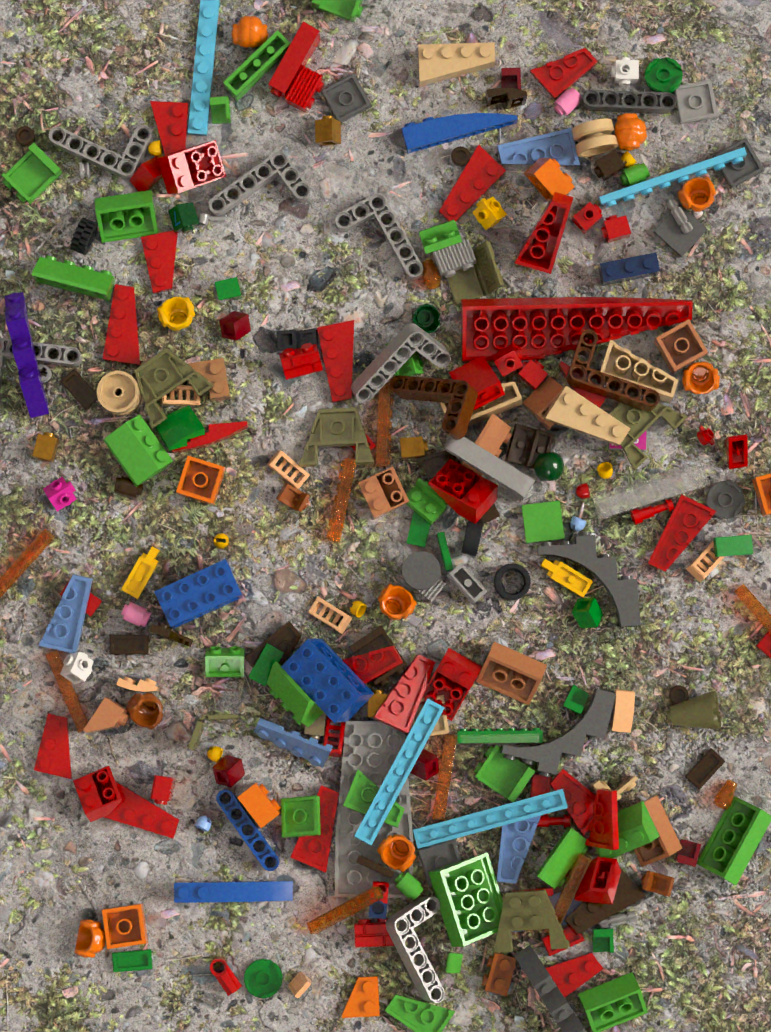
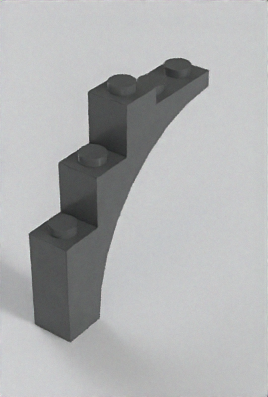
M581 532L579 536L574 538L575 544H572V541H561L560 545L544 542L541 543V546L537 547V556H554L567 559L592 573L610 595L617 612L619 627L641 625L637 579H632V576H621V580H618L616 557H611V554H600V558H597L595 535H590V532Z
M594 689L590 703L583 715L561 736L549 742L531 747L501 745L499 752L503 753V757L515 760V757L523 758V763L531 765L536 762L535 770L540 771L539 775L550 777L551 774L556 775L562 753H564L563 757L575 759V756L581 757L586 735H588L589 740L599 742V739H605L616 693Z
M529 945L513 955L562 1032H586L532 947Z

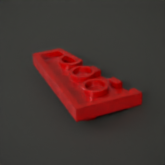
M354 320L318 327L317 331L332 402L352 399Z
M115 781L122 801L105 818L174 838L180 819Z
M321 785L317 794L320 796L321 835L299 837L291 858L326 873L339 792Z

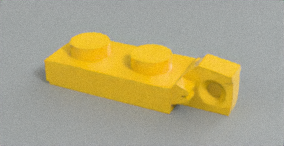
M152 546L148 554L143 553L138 558L121 589L122 591L136 599L140 598L159 562L156 560L159 549Z
M544 559L540 565L548 570L546 575L582 598H584L593 583L591 579L561 561L555 560L552 563Z

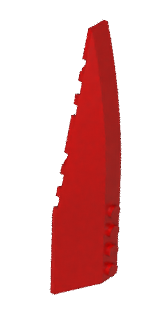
M626 297L461 299L462 361H472L482 355L486 361H493V354L511 344L515 349L519 348L524 357L521 360L543 359L545 356L562 354L564 351L572 349L574 351L581 334L585 330L595 331L598 336L597 344L608 342L610 339H620L622 336L630 334L632 336L650 329L651 331L658 329L657 327L682 323L688 319L692 320L693 301ZM583 338L585 343H592L589 338Z

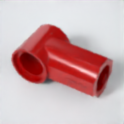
M215 957L211 960L210 971L228 996L242 987L223 957ZM215 962H222L224 969L216 971L213 968V964Z

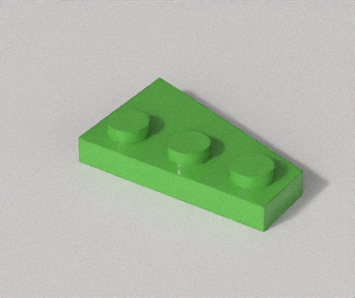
M398 994L394 995L385 1009L388 1014L414 1032H442L455 1013L454 1010Z

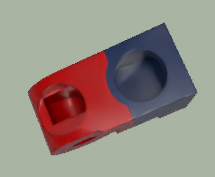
M373 881L368 917L386 919L388 882Z

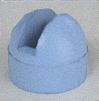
M572 516L570 526L575 531H581L587 521Z
M200 816L194 825L208 832L212 822L207 816Z

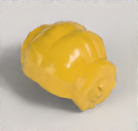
M178 296L167 299L157 308L158 318L162 326L168 327L172 331L187 328L192 322V317H195L194 305L189 297Z

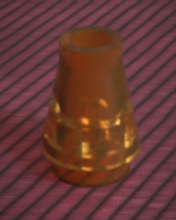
M433 260L423 261V285L429 290L440 287L442 279Z
M727 779L726 783L714 796L715 800L713 803L724 810L731 807L737 783Z

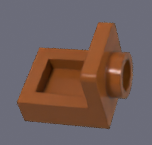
M285 482L276 499L293 510L302 512L309 503L310 495Z
M647 871L642 878V889L670 897L675 878Z

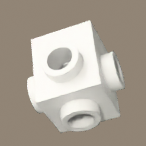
M621 57L619 60H616L614 66H611V77H614V83H619V86L637 84L639 79V60H630L628 57Z
M83 652L68 654L64 659V666L60 675L74 684L85 682L91 674V667L94 661L89 659L88 655Z

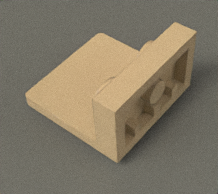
M636 776L629 777L615 789L617 790V801L622 797L620 793L624 790L630 791L637 785L635 783L638 779ZM595 780L590 784L595 792L601 788L610 789L605 781Z

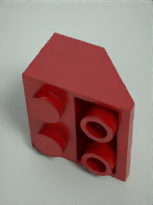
M110 766L73 780L84 813L90 822L109 815L122 801Z
M596 857L584 864L574 900L612 905L621 874L617 859Z

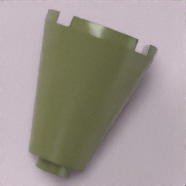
M710 691L670 706V710L667 711L668 722H672L673 726L721 729V714L718 708L719 701L716 691Z

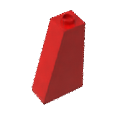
M304 21L268 84L270 92L278 98L280 96L285 98L302 65L305 66L320 43V31Z

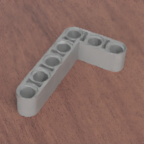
M139 125L134 130L121 156L61 127H54L49 131V139L56 148L86 162L89 161L91 164L126 180L131 179L140 167L148 150V145L153 139L150 128L146 125ZM141 132L148 133V137L145 139H140L138 136ZM56 134L63 135L60 141L53 140ZM77 141L80 143L79 148H71L73 142ZM133 149L140 150L137 156H132L130 153ZM90 150H97L96 156H88ZM107 158L115 159L112 165L105 164ZM129 165L132 167L129 173L122 172L124 166Z
M275 152L212 197L209 201V209L213 216H223L277 176L297 202L304 203L309 200L311 196L310 187L289 158L283 152ZM281 158L285 162L283 165L277 166L274 164V161ZM266 169L269 171V175L261 177L259 172ZM292 173L296 178L293 181H288L285 178L286 175ZM250 180L254 185L251 188H245L243 186L244 182ZM303 188L307 191L305 196L297 195L299 189ZM230 192H237L238 197L230 199L228 194ZM215 203L223 205L219 211L214 210L212 207Z
M374 194L336 216L335 225L340 232H348L374 218L408 279L418 280L422 276V264L383 195ZM379 200L383 205L380 208H375L372 203ZM359 209H363L366 212L363 217H358L355 213ZM383 217H389L392 219V222L385 225L381 220ZM346 218L349 220V224L341 226L339 220ZM394 233H398L401 236V239L399 241H393L390 238V236ZM402 250H408L410 256L403 258L399 253ZM416 266L419 269V273L411 274L409 268Z
M410 323L396 335L352 383L351 390L358 402L367 403L416 351L439 368L446 367L450 363L451 357L440 342L418 325Z
M0 338V390L5 358L15 359L11 353L12 341L7 338ZM33 342L34 348L40 349L39 354L36 356L38 363L77 367L82 363V355L77 348ZM57 350L59 352L58 357L50 359V352ZM71 353L78 354V358L73 362L68 360V356Z
M450 436L443 447L450 454L509 489L507 493L521 502L535 482L524 473L465 437L455 440Z
M421 896L389 917L386 921V929L420 997L425 1002L439 1003L444 999L445 992L414 928L439 911L440 901L436 897ZM406 939H408V945H407V946L405 945V940H406Z

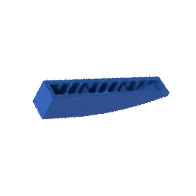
M498 113L457 114L435 119L428 117L423 119L421 123L415 124V122L405 124L401 128V133L407 154L517 124L518 118L517 115Z
M293 881L174 883V903L293 901Z

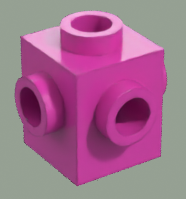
M63 476L43 488L56 511L61 510L76 500L73 493L76 489L70 481L66 482Z

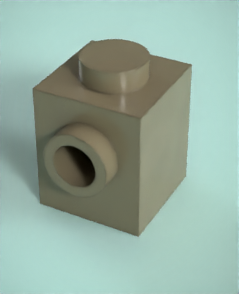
M323 713L309 727L303 723L301 724V730H305L304 734H307L309 739L320 740V736H324L326 714Z

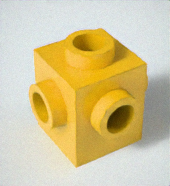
M494 197L488 200L485 198L480 200L476 204L477 208L472 212L485 230L497 225L507 215Z

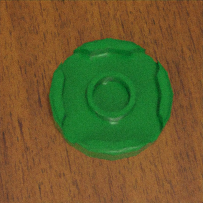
M671 58L654 59L645 70L646 84L653 92L672 93L682 83L683 73L681 66L676 60Z
M255 960L245 971V987L255 997L263 999L272 997L282 986V971L272 960Z

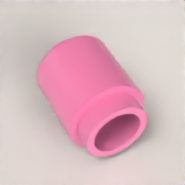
M574 88L566 90L554 102V109L559 115L562 116L564 114L568 116L580 104L582 97Z
M130 602L129 605L125 604L121 615L124 616L123 620L139 627H146L151 613L148 612V609Z

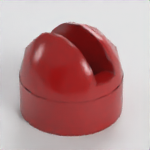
M588 483L577 486L576 495L579 498H590Z

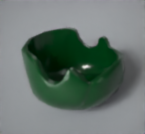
M419 305L412 313V323L418 325L428 334L433 333L441 325L440 313L433 305Z
M555 452L538 455L534 467L536 476L542 481L559 479L564 472L563 458Z

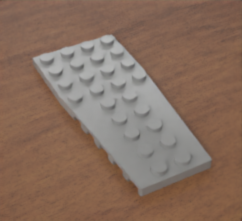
M346 721L335 835V897L370 898L373 881L389 883L388 898H407L395 887L396 882L394 880L401 873L400 870H394L393 877L389 878L358 864L356 860L361 855L390 868L382 861L380 854L377 852V848L382 840L386 839L388 835L400 834L413 843L409 778H407L395 800L405 809L398 828L383 823L372 846L354 837L365 815L343 806L357 770L361 771L363 775L380 788L406 740L405 733L380 721ZM413 864L403 873L405 874L408 871L413 876Z

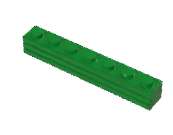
M496 728V731H491V729H484V731H479V729H472V731L460 729V731H457V743H543V730H540V728H532V731H528V728H520V731H515V728H508V731H503V728Z

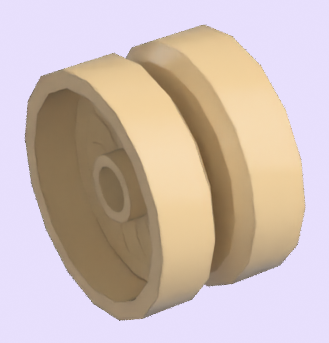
M612 119L592 120L572 128L573 140L579 142L575 146L578 157L600 155L618 147L616 136L610 134L614 130Z
M118 370L109 372L98 383V401L106 410L114 415H131L142 404L143 395L141 394L138 381L127 372Z

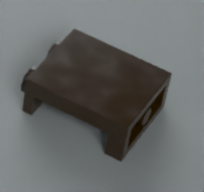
M381 625L349 646L354 656L394 646ZM401 655L403 663L372 680L374 686L378 684L381 687L390 681L388 679L389 676L392 674L397 676L406 670L404 666L407 663Z

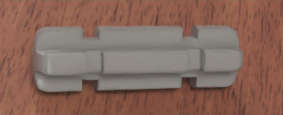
M673 198L667 201L666 205L669 210H672L671 214L677 224L681 225L680 229L682 232L687 234L692 231L693 227L690 222H687L688 218L681 207H678L677 200Z
M630 911L627 914L612 915L599 922V926L603 929L610 925L612 927L626 924L628 921L629 923L637 921L636 912Z

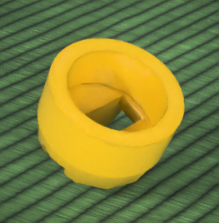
M160 140L153 141L148 145V151L152 156H162Z
M628 151L621 156V160L627 162L625 164L626 168L637 163Z
M603 462L597 466V472L601 478L609 479L612 476L613 468L611 463Z
M219 533L214 537V545L219 549H224L229 544V538L227 535ZM216 539H226V543L216 542Z
M361 601L352 602L353 605L350 607V612L358 618L362 617L367 608L366 604Z
M211 746L207 751L208 758L218 763L222 756L223 748Z

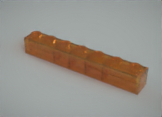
M386 383L379 390L376 467L388 468V465H390L388 453H391V446H389L391 434H389V429H392V422H390L392 410H390V405H393V398H391L393 391L389 388V383Z
M346 457L341 463L343 470L339 473L338 479H340V484L337 483L336 487L338 494L334 497L335 507H332L331 511L333 518L329 521V526L331 527L326 535L328 541L340 543L356 468L355 459Z
M47 529L40 533L1 576L0 598L54 540L55 537Z
M742 584L734 591L735 595L771 635V614L751 591Z
M55 650L45 654L78 733L83 732L88 721L71 681L60 675L64 665L59 652Z
M445 734L432 819H445L457 736Z
M579 853L554 907L559 924H562L586 870L592 861L590 857ZM544 929V932L549 934V929Z
M371 887L367 891L307 922L310 934H318L383 899L380 887Z

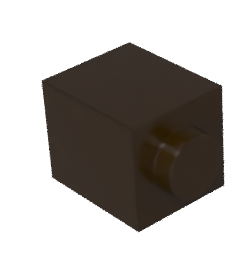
M613 150L595 161L594 172L598 178H602L605 181L622 171L625 165L616 150Z

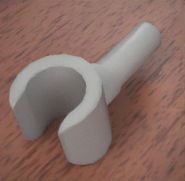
M202 213L199 215L198 220L200 225L207 226L209 220L225 221V216H210L209 214Z

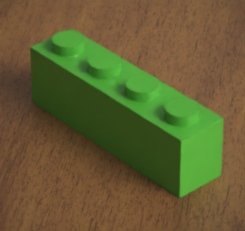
M277 30L223 82L224 89L238 101L284 57L291 43Z

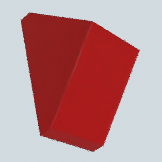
M158 156L142 163L129 180L138 192L149 190L162 178L157 160Z
M747 434L727 437L724 443L728 468L748 467Z

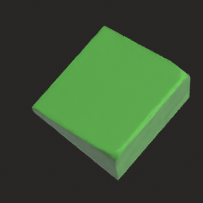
M448 952L445 967L447 973H460L463 954Z

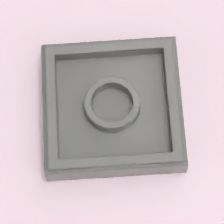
M711 80L680 85L674 91L680 124L718 118Z

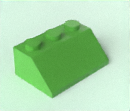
M151 190L95 198V212L102 243L158 234Z
M140 414L125 422L103 439L136 487L163 472L173 462Z
M277 661L273 663L266 683L271 688L269 692L275 699L280 698L283 701L281 706L287 712L291 710L294 713L292 718L299 725L303 723L309 727L324 712Z
M643 801L618 811L619 849L609 850L595 847L600 857L614 858L660 837Z
M568 827L535 875L554 889L557 886L561 888L567 879L564 876L568 870L572 872L578 864L576 861L578 856H583L588 850L589 846L585 845L586 839L574 829Z
M633 972L578 994L592 1032L604 1031L648 1013L641 989Z

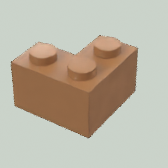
M224 358L188 363V365L214 384V387L209 389L212 402L231 399Z

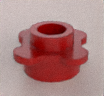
M701 425L699 427L700 431L697 432L698 440L703 445L708 443L714 445L712 430L706 429Z

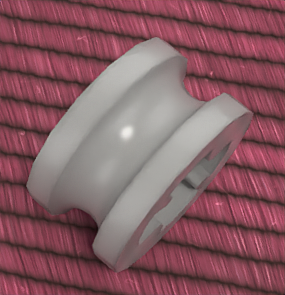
M87 161L85 164L79 162L81 179H84V177L90 179V162Z
M39 364V370L43 371L46 369L45 372L47 373L46 377H41L42 383L49 381L52 376L50 368L44 364Z

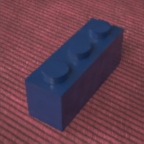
M655 252L600 263L598 270L601 284L605 286L658 275L660 267L657 253Z

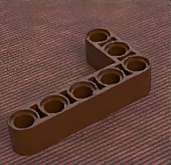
M585 330L577 342L567 373V382L571 386L644 411L655 409L660 401V395L657 391L589 368L598 336L593 330ZM583 338H589L592 343H585ZM578 355L585 356L586 361L579 360ZM573 372L579 373L580 376H581V378H580V379L574 378L573 375H572V373H573ZM591 379H597L599 385L592 384ZM609 385L616 386L617 391H612ZM627 391L634 392L636 397H630ZM645 398H652L654 403H648Z
M401 375L395 376L390 380L389 388L401 399L448 403L442 422V429L455 440H460L465 436L478 396L477 391L466 381Z

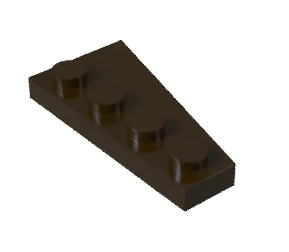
M621 869L612 905L583 901L564 921L578 935L646 897V895Z

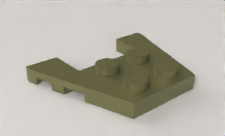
M168 348L135 370L152 428L168 419L157 401L188 380L199 396L214 387L212 382Z
M634 392L629 394L630 397H636ZM645 398L648 403H654L652 398ZM620 403L610 413L611 416L631 428L620 445L634 470L648 458L634 442L659 417L673 430L687 418L686 415L680 414L660 403L652 411H644Z
M356 407L318 409L310 431L311 435L304 447L303 457L299 461L300 467H318V448L335 446H356L355 463L357 465L374 464V459Z
M545 889L505 893L494 953L512 952L511 931L549 929L551 949H566L570 947V943L563 933L562 925L558 922L555 915L556 912Z

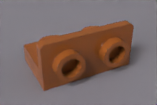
M493 953V956L489 955L487 967H490L488 975L484 974L481 984L485 986L484 991L507 996L516 964L515 957L501 953Z

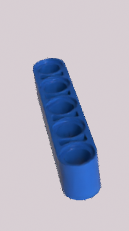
M224 789L219 791L216 796L217 803L265 870H275L280 863L279 857L231 790ZM224 792L231 796V800L227 804L222 803L220 800V796ZM235 808L240 809L242 812V817L239 820L234 819L231 815L232 810ZM246 824L253 827V833L250 836L243 833V827ZM260 840L265 844L263 851L255 850L254 843ZM272 856L275 858L276 865L274 867H268L265 864L267 857Z

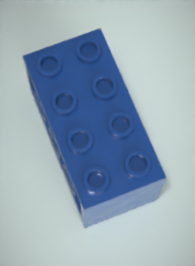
M226 559L154 591L172 629H176L244 597Z
M307 639L281 666L334 723L349 721L374 695L323 639Z

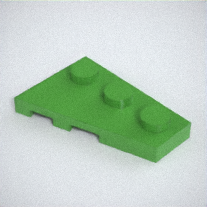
M357 770L343 806L366 815L380 788L363 775L361 771ZM395 801L384 823L398 828L405 809Z

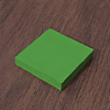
M560 501L521 505L526 544L565 539Z
M320 796L281 798L282 838L321 835Z

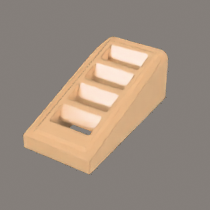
M180 385L170 392V400H167V395L162 397L160 405L200 406V396L192 386ZM175 391H178V400H175ZM183 391H186V400H183ZM190 391H194V401L190 400Z
M278 450L267 463L273 471L297 489L310 476L309 473L282 450ZM282 457L283 461L277 467L275 464ZM288 462L290 465L283 472L281 469ZM294 467L296 470L292 473L290 477L287 476V474ZM300 472L302 475L294 482L293 479Z
M713 541L686 568L699 582L704 580L724 558L715 557V554L710 550L711 548L714 549ZM706 554H708V555L714 560V562H712V561L706 556ZM700 560H702L709 567L707 568L702 562H700Z
M318 596L308 611L309 614L341 634L344 633L352 620L351 616ZM321 604H324V606H323L322 610L320 611V613H319V614H316V612H317V610L319 609L320 605H321ZM330 608V611L327 614L326 618H323L327 609ZM337 612V615L332 621V623L329 622L334 613ZM343 616V619L341 620L340 624L336 626L341 617Z
M300 971L291 980L288 987L298 999L311 985V980Z

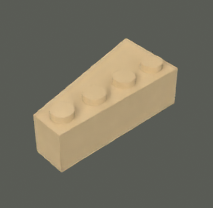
M495 42L418 45L419 88L427 84L441 82L445 79L460 77L467 73L489 69L495 65Z
M610 339L600 372L653 389L659 393L660 401L670 404L675 394L678 379L658 367L655 368L643 358L640 359L632 354L631 351L620 347Z
M502 383L505 395L474 410L468 427L490 418L492 413L498 415L522 405V397L516 383ZM438 402L445 416L448 403Z
M568 386L562 387L542 418L543 420L613 445H620L631 429Z

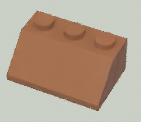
M492 413L475 444L494 456L499 457L502 452L499 449L502 443L507 444L512 436L510 433L511 427ZM462 463V466L470 469L471 471L479 474L480 476L484 475L483 473L479 472L467 463Z
M493 642L476 682L529 705L542 680L547 665L497 642Z
M105 697L83 731L95 733L119 728L120 725L124 726L130 718L129 712L111 698Z
M657 795L643 801L660 837L634 849L642 867L666 858L682 849Z

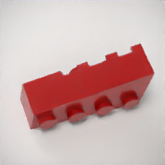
M557 192L553 194L518 252L515 264L549 274L552 273L574 197Z

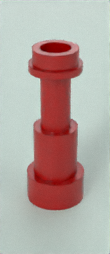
M665 499V503L653 507L650 505L642 509L630 510L633 523L635 525L643 523V520L654 517L655 514L665 510L671 512V510H674L672 500Z
M564 814L563 817L541 815L537 827H549V825H563L564 828L570 827V815Z

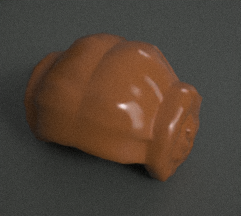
M136 693L127 702L126 709L129 712L130 718L137 725L152 730L160 724L164 716L162 712L163 705L160 699L153 693Z

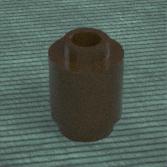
M122 476V478H116L114 492L118 493V495L136 499L138 495H142L143 484L136 487L129 477Z

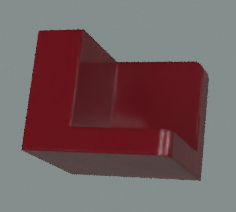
M501 68V88L521 90V68Z
M233 311L219 320L222 338L237 341L251 331L249 316L246 313Z
M423 749L410 773L427 781L439 773L438 756Z
M230 755L224 756L212 767L216 783L232 787L245 775L242 759Z
M680 839L682 849L677 851L675 862L696 867L701 844Z

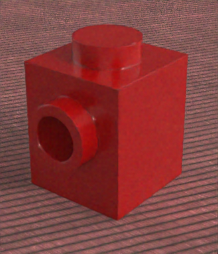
M589 202L573 216L572 222L585 234L602 219V210L596 204L593 205Z
M617 215L607 217L606 221L603 222V227H601L602 237L607 239V243L628 238L631 235L626 215L618 218Z
M512 344L492 355L493 361L503 377L523 366L521 359L524 357L519 348L515 349Z
M530 360L528 363L524 361L522 363L523 366L517 369L520 371L518 377L535 391L547 378L548 373L543 370L544 366L539 361Z

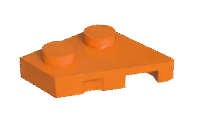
M378 976L358 977L342 1013V1018L380 1016Z

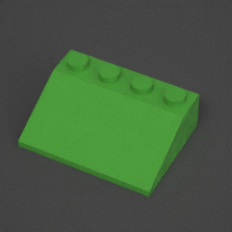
M488 852L428 872L436 898L440 901V911L452 947H464L498 932L504 902Z

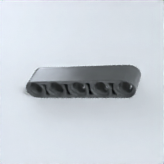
M588 90L583 96L582 106L588 111L668 114L673 111L677 101L676 97L668 92ZM593 97L596 103L589 104L586 98ZM609 97L613 98L615 103L613 105H609L606 103L605 99ZM630 98L634 104L629 106L625 104L624 99ZM650 99L653 105L646 106L643 100ZM669 100L672 106L665 107L662 101Z

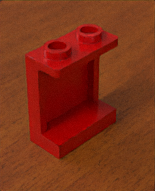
M483 355L448 372L452 380H464L477 391L478 396L474 410L505 395L500 380Z

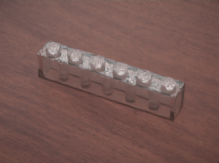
M691 462L686 464V468L679 470V467L667 470L668 474L662 476L660 473L650 475V479L642 481L641 478L631 481L632 485L627 487L621 484L613 487L611 492L606 493L605 490L594 493L595 497H592L591 501L597 520H603L636 508L708 487L710 484L703 463Z

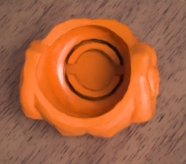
M256 16L240 18L237 24L232 25L231 35L233 44L252 48L263 45L268 40L267 25L262 24L260 18Z
M625 113L617 117L614 131L619 148L628 151L639 149L640 145L647 138L645 122L639 119L635 113Z
M705 176L687 181L677 194L684 209L701 212L713 203L716 191L710 178Z
M694 362L688 366L687 370L683 371L682 383L685 391H691L694 394H708L712 390L719 388L720 376L718 375V369L708 362Z
M391 583L381 591L378 597L381 612L392 620L407 619L417 605V602L408 590Z
M400 834L388 835L377 848L382 861L391 869L400 870L401 872H405L416 858L413 843Z
M90 919L80 920L75 954L84 958H94L96 953L104 949L106 937L100 922Z

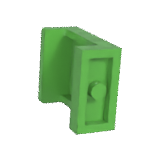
M312 0V7L355 23L356 17L360 18L363 7H361L363 0Z
M34 142L28 147L29 151L6 174L4 172L1 174L4 179L2 181L8 189L13 188L17 192L16 196L23 203L27 201L29 204L34 202L62 174L61 169Z
M495 745L494 748L490 746L484 755L487 757L484 763L479 762L473 771L476 773L474 777L510 802H515L535 770L516 758L515 760L504 758V754L499 752L500 747L498 745Z

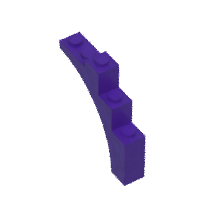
M23 292L12 293L5 296L6 325L12 341V351L18 368L20 386L30 418L49 414L48 401L32 341L25 296Z

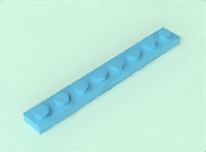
M200 0L188 135L207 136L210 110L209 97H211L220 0Z
M745 147L600 196L598 199L600 206L609 208L616 205V201L623 199L626 202L634 199V195L642 193V196L650 194L654 188L660 187V189L670 187L672 182H685L689 180V176L696 174V177L707 174V170L713 168L715 171L723 169L727 163L732 162L733 165L744 161L743 158L747 155Z
M427 699L354 835L355 838L372 846L445 707Z
M560 789L413 829L417 848L419 849L566 809L568 805L564 790Z

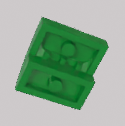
M190 405L167 415L168 419L155 427L169 451L187 446L188 439L205 435V428Z

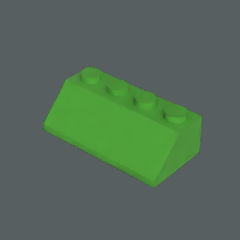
M48 255L45 258L39 257L32 271V277L38 283L107 301L111 299L116 281L109 271H93V267L83 265L81 268L75 266L74 262L64 260V263L56 261L57 258Z
M733 795L696 864L737 885L771 822V815Z

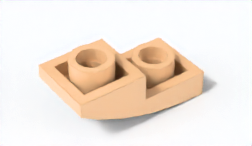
M126 676L124 679L119 678L116 684L120 687L139 692H155L159 690V687L155 686L157 682L147 677L145 681L140 679L137 686L134 685L135 680Z
M615 689L616 697L610 728L612 731L631 733L635 692Z

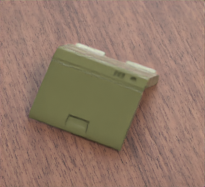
M488 240L473 250L476 258L474 268L463 271V269L458 270L454 276L447 278L456 305L461 304V299H477L489 295L503 286L504 281L499 268H497L494 259L495 255Z
M224 714L207 715L199 718L188 747L192 751L197 749L206 724L201 722L202 720H238L240 716Z

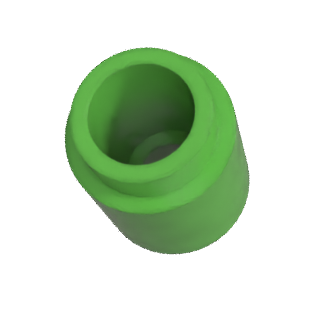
M644 163L630 166L622 170V175H620L622 184L628 187L644 182L646 178L650 177L648 168Z
M408 871L405 874L401 872L394 880L396 882L395 887L408 899L415 900L424 890L421 883Z

